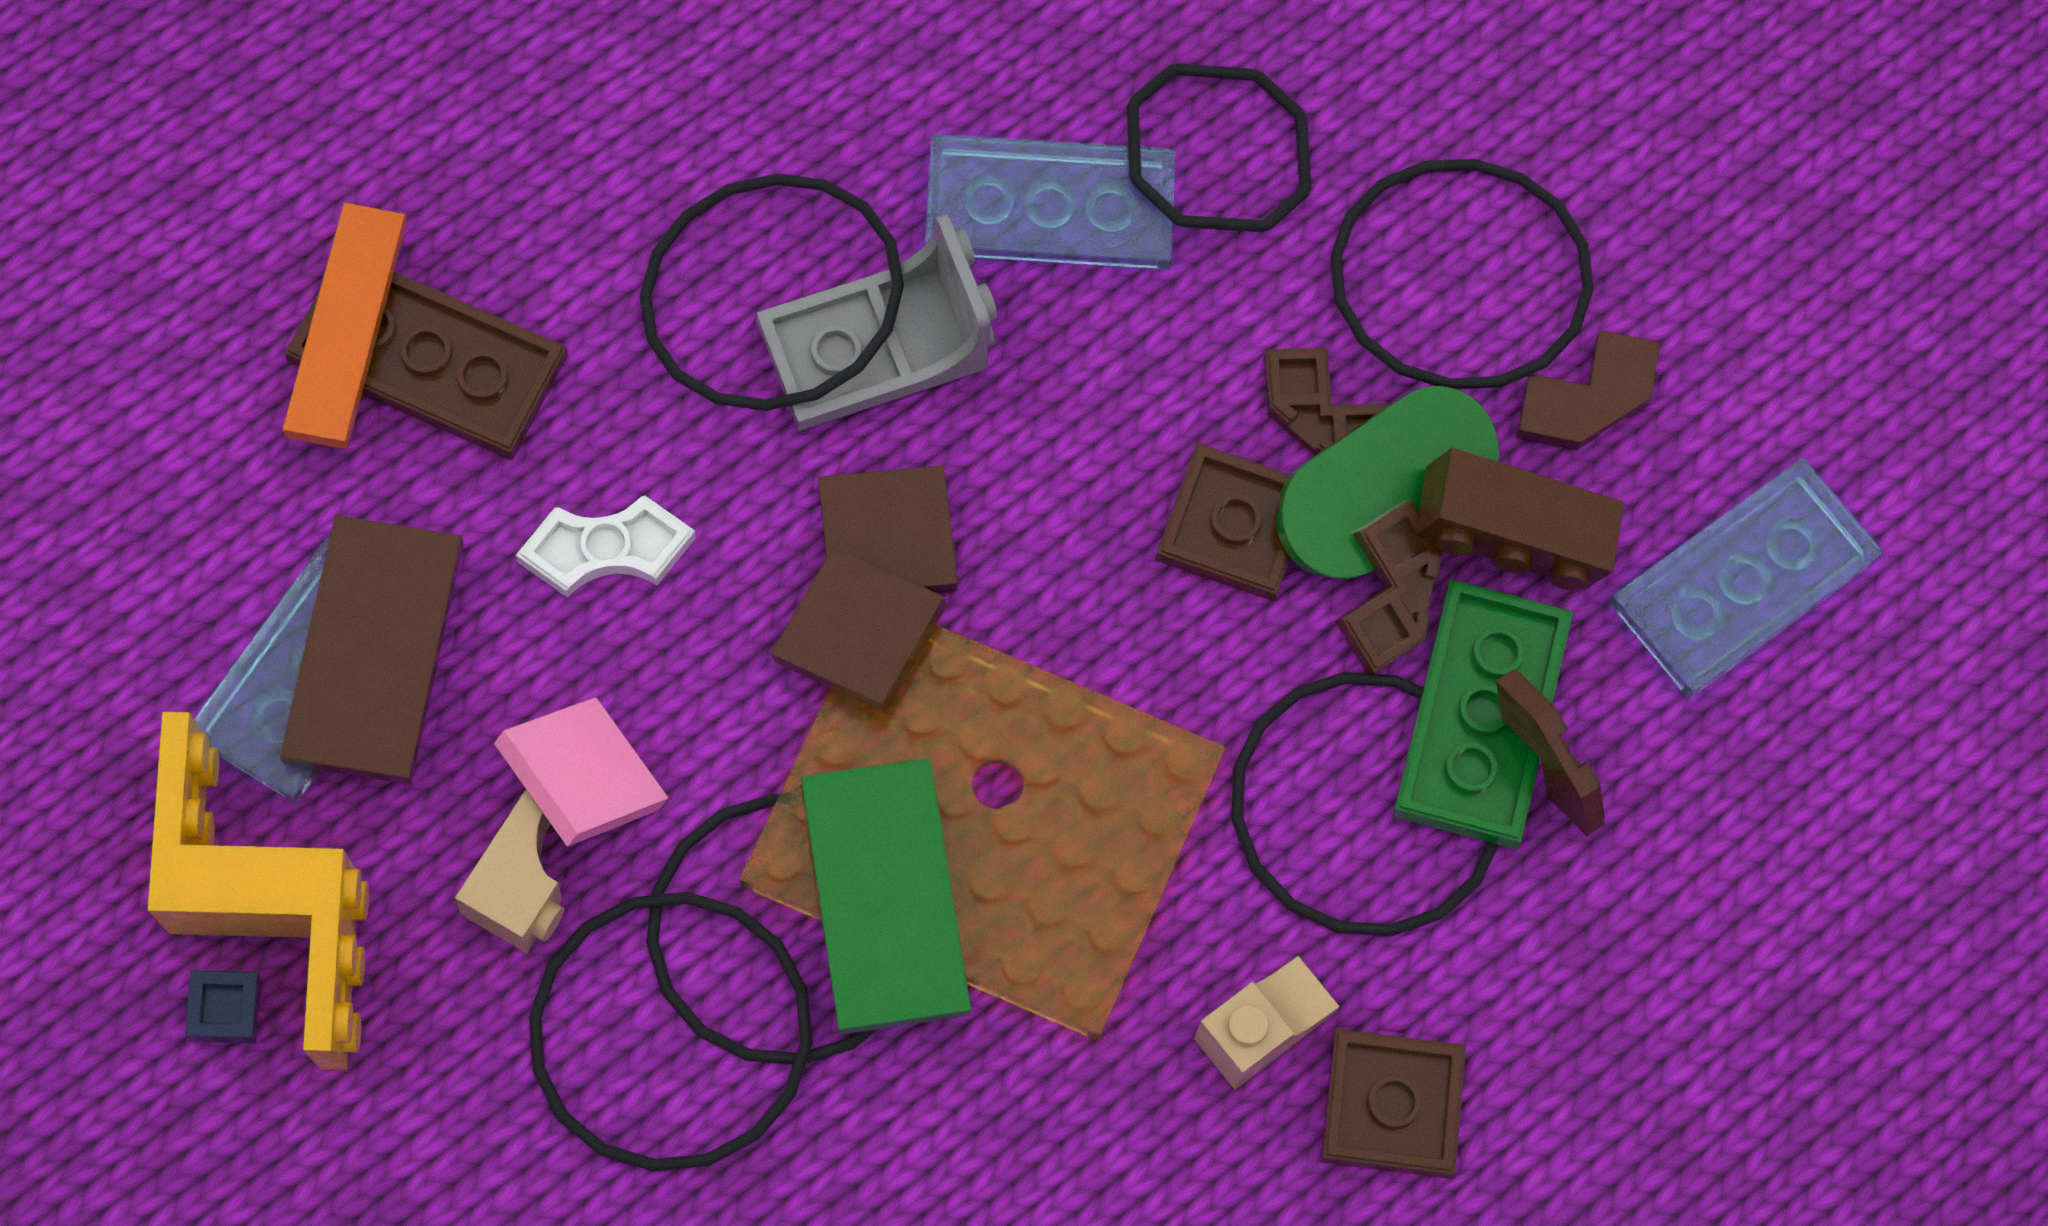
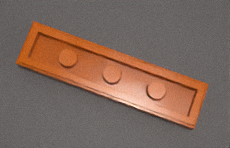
M343 203L282 429L285 438L348 449L407 225L405 214Z

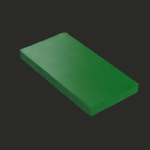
M1450 579L1392 817L1518 849L1523 836L1540 757L1502 720L1496 680L1513 669L1517 672L1519 671L1553 703L1573 611Z
M931 758L801 776L839 1035L970 1016L971 1006Z

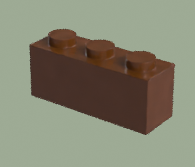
M1452 447L1426 467L1419 507V520L1414 536L1435 542L1436 548L1449 554L1467 555L1472 553L1493 560V565L1503 571L1512 573L1533 572L1549 577L1550 582L1558 588L1580 591L1590 587L1614 571L1624 502Z

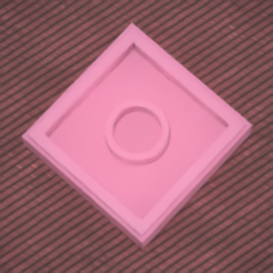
M596 697L508 728L494 742V745L567 847L654 813L669 798Z

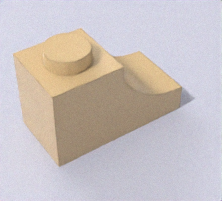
M527 790L524 791L455 897L460 915L526 954L537 938L543 942L549 939L564 913V907L559 905L562 901L559 883L547 876L541 865L542 846L551 823Z
M1297 956L1267 978L1255 984L1251 982L1201 1020L1194 1040L1234 1090H1236L1337 1012L1339 1005L1301 958Z

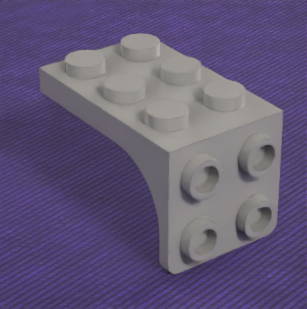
M948 214L934 218V231L927 244L916 254L900 263L904 288L890 336L861 373L818 400L789 406L798 431L986 370L988 346L995 344L990 321L997 319L996 306L987 284L977 285L969 267L975 264V257L966 231L963 228L955 231ZM889 269L756 313L757 325L784 395L813 389L857 360L882 327L892 288Z

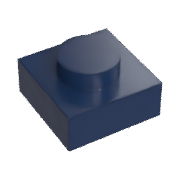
M190 970L185 1036L188 1041L256 1043L261 977L258 972Z

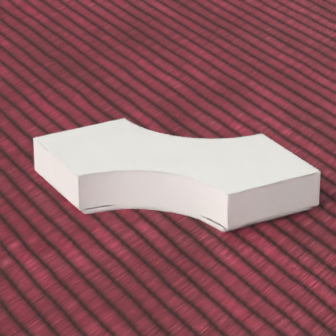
M644 495L626 510L605 517H581L555 507L518 551L516 558L520 565L568 598L583 584L606 575L625 574L637 576L658 586L696 539L695 530Z

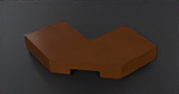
M1599 330L1595 338L1588 385L1534 374L1528 375L1516 438L1578 450L1625 417L1628 419L1647 407L1652 396L1660 342Z
M1327 348L1265 349L1263 362L1267 415L1314 455L1391 404L1332 405Z
M1410 499L1401 502L1353 533L1385 588L1335 620L1365 672L1369 674L1378 672L1426 639L1430 615L1427 612L1434 579L1438 578L1443 553L1436 548L1435 542L1414 536L1419 513Z
M1513 669L1496 680L1502 720L1541 758L1547 797L1586 836L1605 825L1600 782L1588 762L1580 763L1570 754L1569 745L1561 738V734L1567 731L1568 727L1556 707L1519 671L1517 672Z

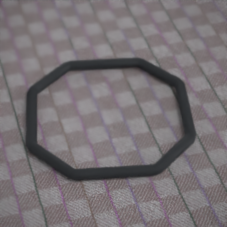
M1175 63L1167 66L1129 99L1127 104L1130 180L1133 186L1174 224L1185 228L1265 232L1271 230L1309 196L1311 191L1307 116L1304 110L1263 72L1250 68ZM1175 75L1255 81L1295 118L1299 189L1264 220L1182 215L1142 178L1139 106Z

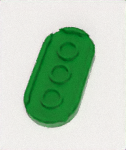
M1444 386L1425 387L1400 397L1310 458L1289 475L1280 493L1282 497L1279 502V512H1276L1277 532L1287 554L1303 570L1317 576L1322 575L1326 578L1351 579L1373 571V566L1353 533L1396 505L1409 499L1419 513L1426 467L1452 447L1498 462V438L1489 415L1477 401L1464 392Z

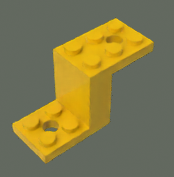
M162 712L147 911L169 934L310 938L303 1051L322 1070H347L348 1052L358 1053L361 1041L360 1012H353L351 1000L352 986H363L365 949L364 946H357L356 921H366L368 917V881H361V870L354 867L344 849L213 845L215 834L213 812H205L207 787H216L218 782V748L210 747L208 734L203 733L189 712Z

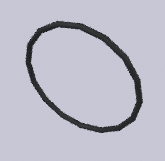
M1478 159L1422 161L1378 180L1346 212L1330 255L1334 301L1357 342L1399 375L1434 386L1450 387L1457 390L1501 388L1547 368L1580 333L1594 291L1588 242L1564 203L1524 173ZM1475 170L1518 183L1553 209L1578 250L1582 290L1569 328L1540 358L1499 376L1448 378L1406 365L1367 336L1346 300L1342 255L1355 220L1385 189L1425 172Z
M776 173L726 184L684 210L652 250L640 292V302L646 340L675 381L714 404L769 411L818 400L861 373L893 331L904 288V281L896 240L866 201L825 179ZM775 185L824 191L860 211L885 244L892 288L882 327L852 365L813 389L769 399L719 393L681 371L658 338L651 296L663 255L693 218L731 195Z
M1342 672L1294 688L1254 723L1233 767L1231 821L1250 870L1288 910L1336 933L1394 936L1443 919L1481 885L1498 845L1486 842L1472 876L1436 909L1392 924L1339 921L1295 900L1260 863L1243 819L1245 770L1264 730L1299 699L1343 684L1395 687L1419 699L1422 695L1423 687L1398 675Z
M769 794L720 809L677 844L654 885L651 895L664 894L687 851L724 821L771 806L805 808L803 796ZM662 906L650 907L646 944L661 993L693 1032L706 1041L746 1061L793 1065L796 1056L795 1052L749 1049L704 1026L672 987L659 945ZM877 1030L857 1032L847 1039L811 1049L806 1064L855 1049Z
M690 892L632 897L583 922L546 965L529 1015L532 1070L557 1120L599 1155L650 1171L710 1166L759 1140L795 1098L812 1046L808 989L783 942L742 908ZM688 904L735 918L773 949L796 993L800 1044L784 1092L752 1130L706 1154L654 1159L605 1144L567 1112L545 1069L541 1018L558 969L592 931L635 909Z

